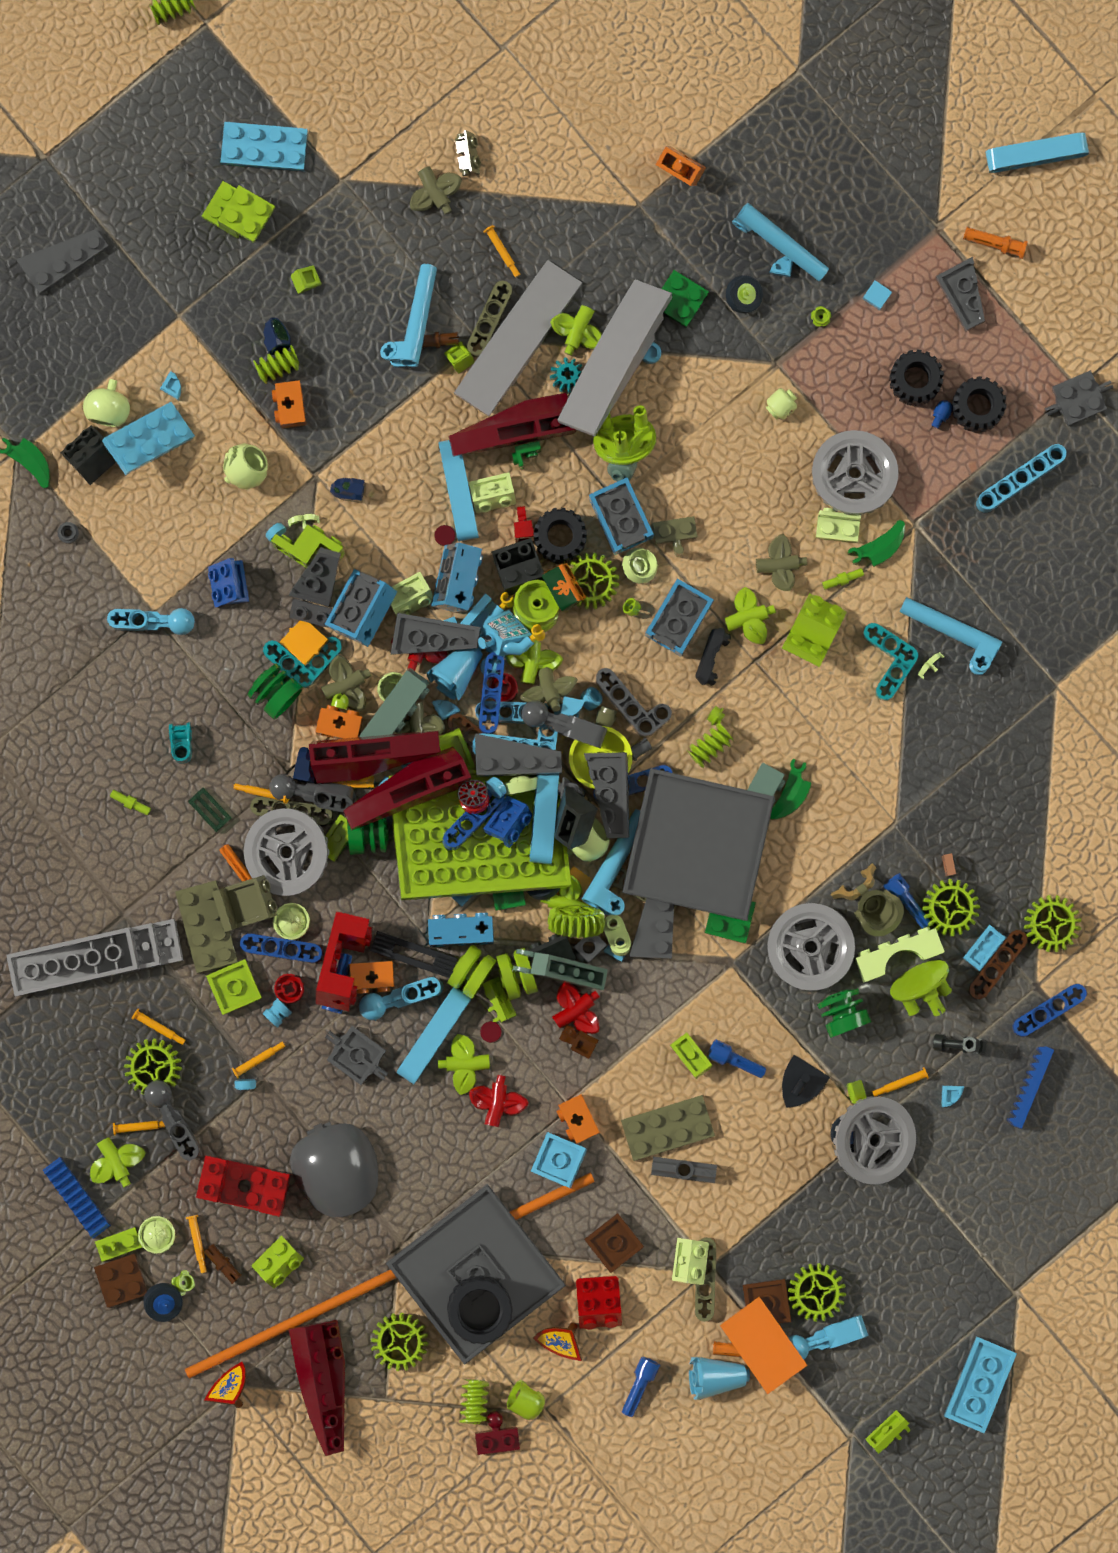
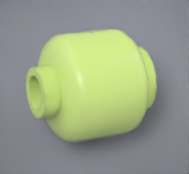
M779 388L767 399L768 406L766 409L775 419H786L797 409L795 402L797 397L790 389L785 391Z

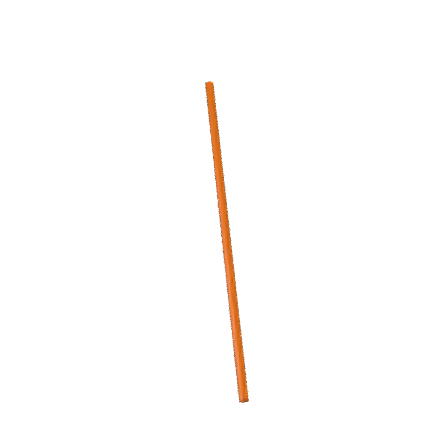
M590 1172L574 1180L571 1189L561 1186L510 1211L515 1220H518L594 1183V1178ZM388 1270L186 1368L185 1372L190 1379L397 1277L391 1270Z

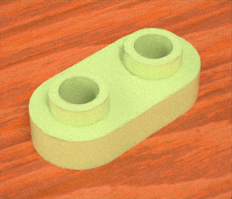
M618 915L607 916L605 918L604 933L611 951L617 956H625L630 952L632 945L624 921ZM612 922L617 923L615 927L610 926ZM623 941L624 944L619 946L617 945V942Z

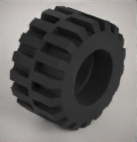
M917 349L916 352L910 350L907 354L903 353L900 355L899 359L895 361L889 376L890 388L894 390V396H898L900 398L899 401L902 403L906 401L907 405L910 406L912 404H916V406H920L921 403L927 404L939 392L943 384L944 371L941 370V363L936 361L937 358L935 356L931 357L928 351L922 353V350ZM913 367L921 368L928 375V384L923 388L909 386L904 378L906 370Z
M978 376L976 379H973L972 377L967 382L964 381L957 389L952 400L954 419L957 418L959 425L965 426L963 429L967 431L971 429L974 433H977V431H981V433L986 432L987 429L991 430L1003 417L1007 405L1005 404L1006 395H1003L1004 390L1002 387L999 388L997 386L998 383L996 381H990L991 378L986 377L982 379V376ZM974 394L985 396L991 404L990 412L986 415L972 413L967 406L968 398Z
M562 507L558 510L553 508L552 511H546L538 519V523L535 525L534 542L538 552L546 560L548 558L553 563L555 561L559 563H564V561L570 562L573 558H577L585 548L587 539L585 523L573 510L570 509L568 511ZM558 524L568 526L573 533L572 541L563 547L554 546L548 539L550 528Z

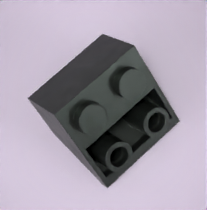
M92 425L84 429L73 442L67 444L64 450L60 452L89 485L116 463L102 442L104 437Z
M531 538L491 551L504 592H508L509 596L516 594L519 587L528 581H544L542 577L544 572Z
M565 786L556 814L555 839L570 850L587 842L598 808L569 786Z
M554 934L548 937L549 942L541 944L539 941L529 946V951L549 954L572 961L576 960L567 936L563 937ZM528 956V958H529V960H530V962H531V964H532L534 957H529V956Z

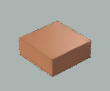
M952 853L943 855L942 861L945 876L956 875Z

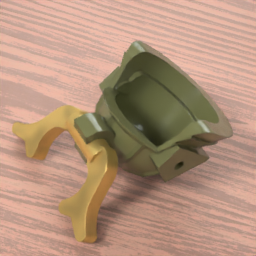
M872 863L867 869L860 872L864 878H867L864 883L852 891H847L845 886L842 885L839 890L832 892L831 896L833 899L845 898L848 900H855L861 896L862 898L857 903L858 910L854 912L856 918L868 934L884 936L898 927L903 918L904 908L901 900L887 889L883 892L877 889L868 891L875 884L873 874L876 867Z

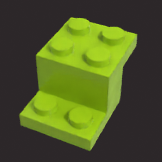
M222 181L202 214V218L236 238L242 236L255 243L273 213L275 206L240 185L236 189Z
M307 524L294 544L290 538L283 534L281 537L275 534L271 540L274 548L307 568L320 547L341 553L340 560L345 554L341 545L342 542L333 536L329 539L325 536L324 531L316 525L311 527Z
M809 593L782 649L820 667L847 611L838 605L824 601L820 596Z

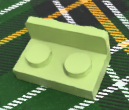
M509 472L468 482L476 513H485L516 504Z
M823 508V511L820 510L818 513L816 539L858 543L861 515H847L836 512L833 508Z
M421 572L392 586V588L398 591L391 603L396 617L398 613L411 615L413 612L432 603L433 594Z
M677 1238L672 1281L704 1284L709 1242Z

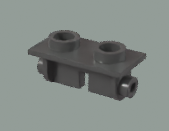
M293 599L289 618L327 627L325 622L332 608L301 601V599Z
M563 777V781L558 786V795H561L560 799L562 798L565 786L571 787L582 797H585V790Z

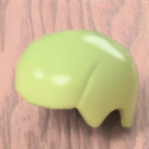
M390 672L379 680L377 692L381 700H386L403 674Z

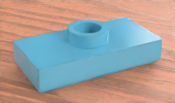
M988 925L963 959L980 971L1006 937L991 925Z

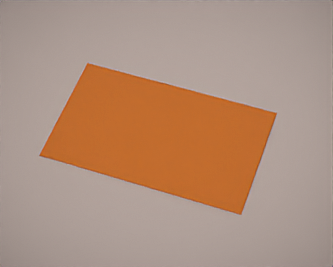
M760 1297L720 1325L767 1394L808 1366Z

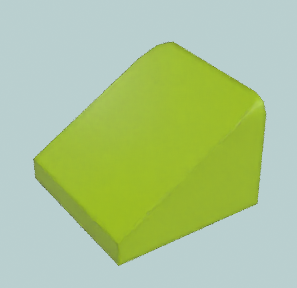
M314 265L297 269L291 274V279L298 294L322 284Z
M462 342L444 352V355L458 374L475 363L471 353Z
M861 1080L846 1085L851 1104H856V1101L867 1098Z

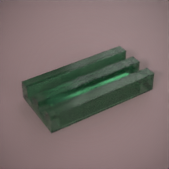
M204 787L188 800L189 804L216 833L232 819ZM202 794L226 817L224 820L200 797ZM196 799L219 822L217 826L194 803Z

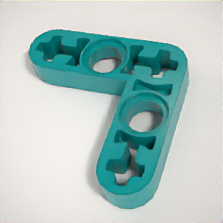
M870 623L863 631L865 640L895 659L876 687V696L882 701H888L894 696L918 659V652L914 647L879 624ZM876 628V633L881 637L883 633L886 634L881 645L877 643L880 640L878 637H869L868 629ZM887 639L896 641L897 646L894 650H888L885 647ZM900 645L904 646V648H902V651H904L905 653H908L909 651L912 652V657L914 658L913 660L909 659L908 661H905V655L902 653H899L898 656L895 655V653L899 650ZM893 668L902 670L903 676L900 679H894L891 676ZM887 677L892 683L897 684V686L895 687L892 684L889 688V692L891 694H886L885 696H882V690L880 689V687H886L888 681H885V678Z
M328 637L329 641L322 648L324 652L329 649L327 645L329 642L332 644L337 642V650H331L328 653V656L331 658L328 660L319 651V655H315L306 666L277 641L272 640L265 643L263 652L266 658L273 664H276V660L279 658L275 654L268 655V647H275L276 645V650L280 655L285 652L286 655L282 656L279 663H277L281 666L280 670H285L290 679L294 678L303 688H308L326 670L332 660L340 654L342 644L338 638ZM315 657H322L324 659L323 667L315 668L312 664ZM289 658L294 661L293 669L286 670L283 668L285 659ZM298 666L302 667L299 671L303 675L309 674L308 683L305 681L300 683L301 678L297 674L294 677L291 675L296 672Z

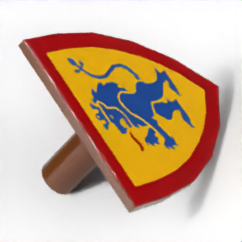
M573 1322L569 1324L568 1328H545L533 1337L542 1347L554 1354L582 1361L574 1335L578 1326Z
M243 1361L226 1371L214 1383L204 1399L205 1402L234 1405L236 1408L243 1406V1401L240 1399L246 1383V1368Z

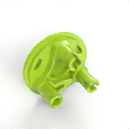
M636 406L633 409L634 415L625 414L611 418L610 413L608 414L593 439L595 451L601 459L615 465H628L644 459L651 453L656 444V432L653 425L648 421L647 411L644 406Z
M933 960L909 969L892 984L890 988L892 998L903 1003L909 1016H913L920 1011V1007L915 1001L919 998L928 1003L933 1016H939V1011L943 1014L946 1009L938 995L945 997L952 992L946 981L949 966L945 961Z

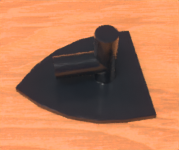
M793 1055L784 1072L782 1081V1096L786 1108L799 1106L813 1099L824 1088L830 1077Z

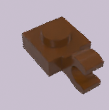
M569 1025L565 1026L559 1037L561 1041L572 1045L570 1050L587 1059L591 1057L599 1041L581 1030L577 1034L575 1029Z

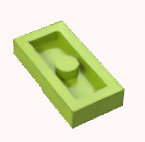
M341 814L325 836L328 840V858L334 862L348 844L347 819Z
M499 977L482 984L486 996L493 1004V1006L489 1007L488 1011L495 1010L498 1015L493 1019V1022H503L517 1016Z
M687 1032L670 1045L695 1079L713 1067Z
M136 1227L95 1241L102 1262L142 1248Z
M896 1410L865 1440L879 1454L889 1446L895 1437L898 1440L902 1439L899 1435L901 1431L905 1429L908 1433L910 1432L909 1423Z

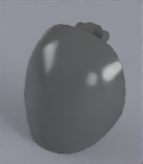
M327 1122L323 1125L319 1123L313 1126V1129L306 1131L308 1136L300 1140L292 1149L290 1157L292 1174L299 1190L314 1208L326 1216L344 1217L360 1211L372 1201L378 1187V1162L371 1142L359 1128L351 1124L332 1125L331 1122Z

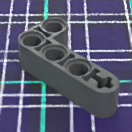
M602 668L598 671L596 675L597 685L640 737L648 738L669 722L672 711L668 705L658 704L647 713L611 669ZM602 674H604L605 676L610 675L609 682L612 685H614L615 682L617 683V685L613 686L610 689V691L607 690L610 688V685L606 681H604L603 683L601 682ZM622 690L625 697L622 700H616L613 697V692ZM629 706H635L638 709V714L636 716H629L626 709ZM665 709L668 717L659 719L656 716L657 710ZM641 723H649L652 727L651 731L648 733L642 732L640 730Z

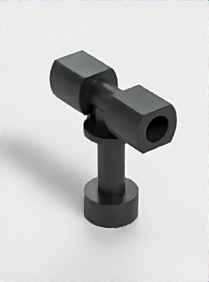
M935 1034L934 1051H944L945 1047L962 1049L963 1053H986L987 1042L981 1039L964 1036L963 1040L946 1039L945 1034Z

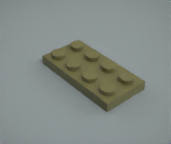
M216 880L175 891L197 974L238 962L230 931L224 932L212 891L219 889Z
M703 1095L621 1120L633 1161L715 1136Z

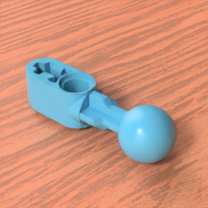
M184 608L175 609L170 615H160L157 611L114 609L107 616L110 626L116 630L123 631L158 630L160 627L170 628L177 635H186L192 631L195 624L193 614ZM119 615L123 619H128L129 623L126 621H119V624L117 625L114 619H117ZM138 615H143V624L135 625L134 619Z
M429 977L394 989L391 994L383 997L376 993H370L361 999L359 1011L364 1018L377 1020L384 1015L388 1008L394 1006L401 1008L440 995L443 992L444 985L439 978ZM431 981L437 984L435 992L433 990L423 992L422 988L431 986ZM412 987L418 992L417 997L413 1000L408 997V990Z
M858 1315L823 1327L822 1330L816 1331L813 1336L805 1339L799 1335H791L788 1338L804 1360L809 1351L813 1349L824 1350L829 1347H838L867 1337L868 1333L862 1315Z

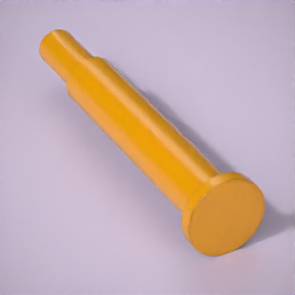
M491 225L483 231L484 234L487 233L506 266L510 268L515 278L520 276L521 274L514 265L513 259L493 229L495 226Z
M237 783L233 787L234 790L244 791L248 794L276 799L269 789ZM285 795L280 801L287 804L289 800Z
M137 1008L131 1018L132 1020L135 1018L165 1037L173 1039L181 1045L184 1044L186 1041L184 1038L141 1013L140 1009Z
M282 1041L237 1068L231 1069L237 1079H239L240 1075L272 1057L286 1046Z
M925 1067L919 1072L872 1091L874 1097L892 1092L924 1078L929 1079Z
M158 1120L118 1125L113 1123V1133L116 1136V1133L153 1130L165 1127L163 1121Z
M197 1214L188 1216L186 1219L189 1221L200 1272L205 1273L207 1272L205 1254L203 1253L204 1250L197 1217L199 1216Z

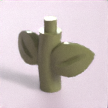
M430 166L420 170L418 175L424 187L413 193L410 200L411 210L425 211L435 204L438 210L442 209L445 215L451 213L452 209L449 206L451 201L447 196H451L458 191L462 178L455 173L447 172L443 173L436 180Z
M780 534L768 547L770 558L756 559L757 573H772L774 586L783 591H790L795 583V575L792 570H798L799 566H806L807 557L798 558V555L791 556V544L784 534Z
M338 655L332 660L329 667V674L335 682L322 686L321 689L327 700L332 699L338 693L345 694L349 699L348 708L364 710L366 696L363 689L359 686L365 683V679L371 677L370 671L366 669L362 672L360 670L353 672L350 662L343 656Z
M548 667L542 668L538 672L540 686L529 688L520 698L525 702L536 700L544 703L546 701L547 705L554 712L560 710L562 703L561 697L568 695L572 691L578 679L566 676L554 681L552 669Z
M423 702L415 704L418 708L411 717L409 716V720H403L405 726L399 732V734L439 730L440 735L444 730V723L439 716L434 714L424 717Z

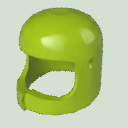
M523 1380L515 1383L507 1400V1409L526 1420L537 1418L545 1405L543 1394L531 1389ZM519 1389H520V1393H519L518 1397L516 1398V1394H517V1392H518Z

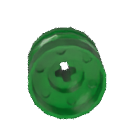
M277 663L265 670L255 680L247 694L251 700L258 696L255 701L257 705L267 700L264 711L273 720L281 716L304 689L294 678L284 683L287 672L284 670L278 674L281 666Z
M386 817L351 830L347 821L350 855L365 854L367 844H370L372 853H376V844H380L381 853L387 852L389 832Z
M858 988L835 993L817 1004L818 1009L826 1006L829 1008V1011L822 1013L821 1017L832 1016L833 1020L825 1025L830 1038L871 1023L867 1009L856 1010L855 1006L862 1003L863 999L852 1000V996L860 994Z

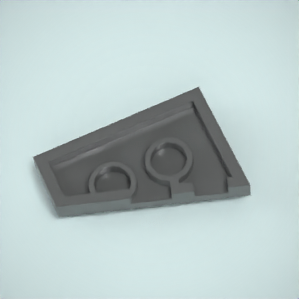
M971 257L935 277L965 332L985 321L974 269V260Z
M320 547L291 589L289 596L329 607L341 553Z

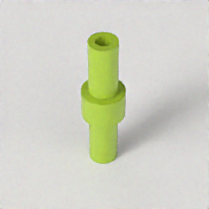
M862 568L849 573L843 572L837 574L835 578L822 582L824 590L837 585L844 586L849 584L851 580L863 577L864 573Z
M114 789L110 794L111 798L123 803L124 807L130 810L135 809L147 816L151 811L150 807L138 802L136 798L130 795L126 796Z

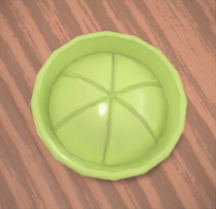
M633 548L623 558V571L627 578L635 583H647L657 573V559L647 549Z
M519 776L512 778L507 783H503L507 790L506 795L536 789L538 777Z
M287 903L277 909V916L273 918V925L278 935L289 940L299 939L305 935L309 929L310 918L304 907L296 903Z
M153 1216L146 1219L140 1225L138 1239L146 1251L154 1254L163 1253L173 1245L175 1229L166 1218Z

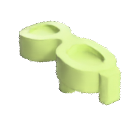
M315 514L297 515L288 520V525L290 528L291 525L302 522V527L305 529L307 526L306 521H317V523H320L319 516Z
M940 652L933 655L922 666L918 675L924 679L923 675L929 667L936 672L938 669L933 663L940 657L944 658V656Z

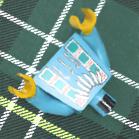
M508 592L502 593L500 597L502 603L499 606L497 605L489 614L483 624L482 636L478 638L480 648L490 647L498 656L509 654L521 655L534 645L535 640L542 641L545 639V632L539 624L532 627L531 634L509 610L504 611L505 608H511L514 605L513 596L509 601H505L509 596Z

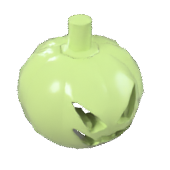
M109 379L107 389L99 388L87 394L83 402V411L87 420L116 428L126 422L130 413V404L123 394L115 391L117 386L116 380Z
M247 443L231 447L224 458L223 471L226 475L225 481L228 484L231 483L238 488L246 490L259 486L267 477L268 463L264 453L256 446Z
M596 818L594 819L587 842L570 850L567 848L568 857L574 854L583 861L591 862L605 854L610 840L606 837L603 825Z

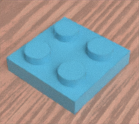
M547 1132L531 1172L571 1189L587 1149Z

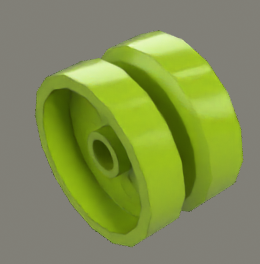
M532 580L521 585L515 594L513 615L530 633H532L531 629L536 624H539L544 632L553 628L558 621L560 608L545 581Z
M473 944L461 956L447 982L455 989H458L467 980L468 982L463 989V994L471 999L475 997L497 962L490 955H486L478 964L477 961L481 956V950Z
M516 950L513 954L516 962L514 965H512L507 953L496 956L503 988H506L510 1001L520 998L521 992L518 984L521 983L527 995L538 992L533 974L513 971V966L531 969L528 956L516 954Z

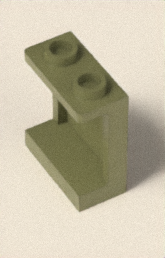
M265 875L212 891L224 932L277 916V905L271 897L270 883L265 878Z

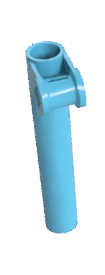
M749 203L742 207L737 217L732 221L739 230L745 233L753 230L816 280L820 281L828 272L829 268Z
M422 264L420 267L404 341L387 342L381 348V357L385 360H390L394 367H417L419 364L437 268L434 265Z
M906 597L899 611L976 649L969 664L971 672L976 675H982L988 670L1002 644L1001 640ZM979 660L983 661L981 668L977 666Z
M635 809L629 818V838H617L582 897L586 904L601 910L605 915H619L625 908L624 901L609 889L632 850L640 816V810Z

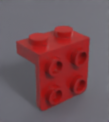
M617 1276L577 1279L579 1329L591 1330L597 1327L614 1328L622 1326L619 1278Z

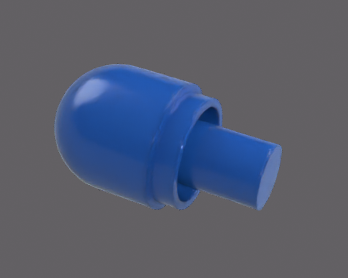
M942 400L936 405L932 415L935 417L931 424L932 427L939 429L942 421L946 422L949 419L953 410L952 404L949 401Z

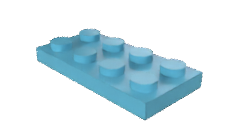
M224 122L221 165L304 171L308 129Z
M169 402L106 436L102 442L123 473L128 475L190 441L195 435L173 403Z
M976 1336L944 1417L985 1433L1017 1353Z

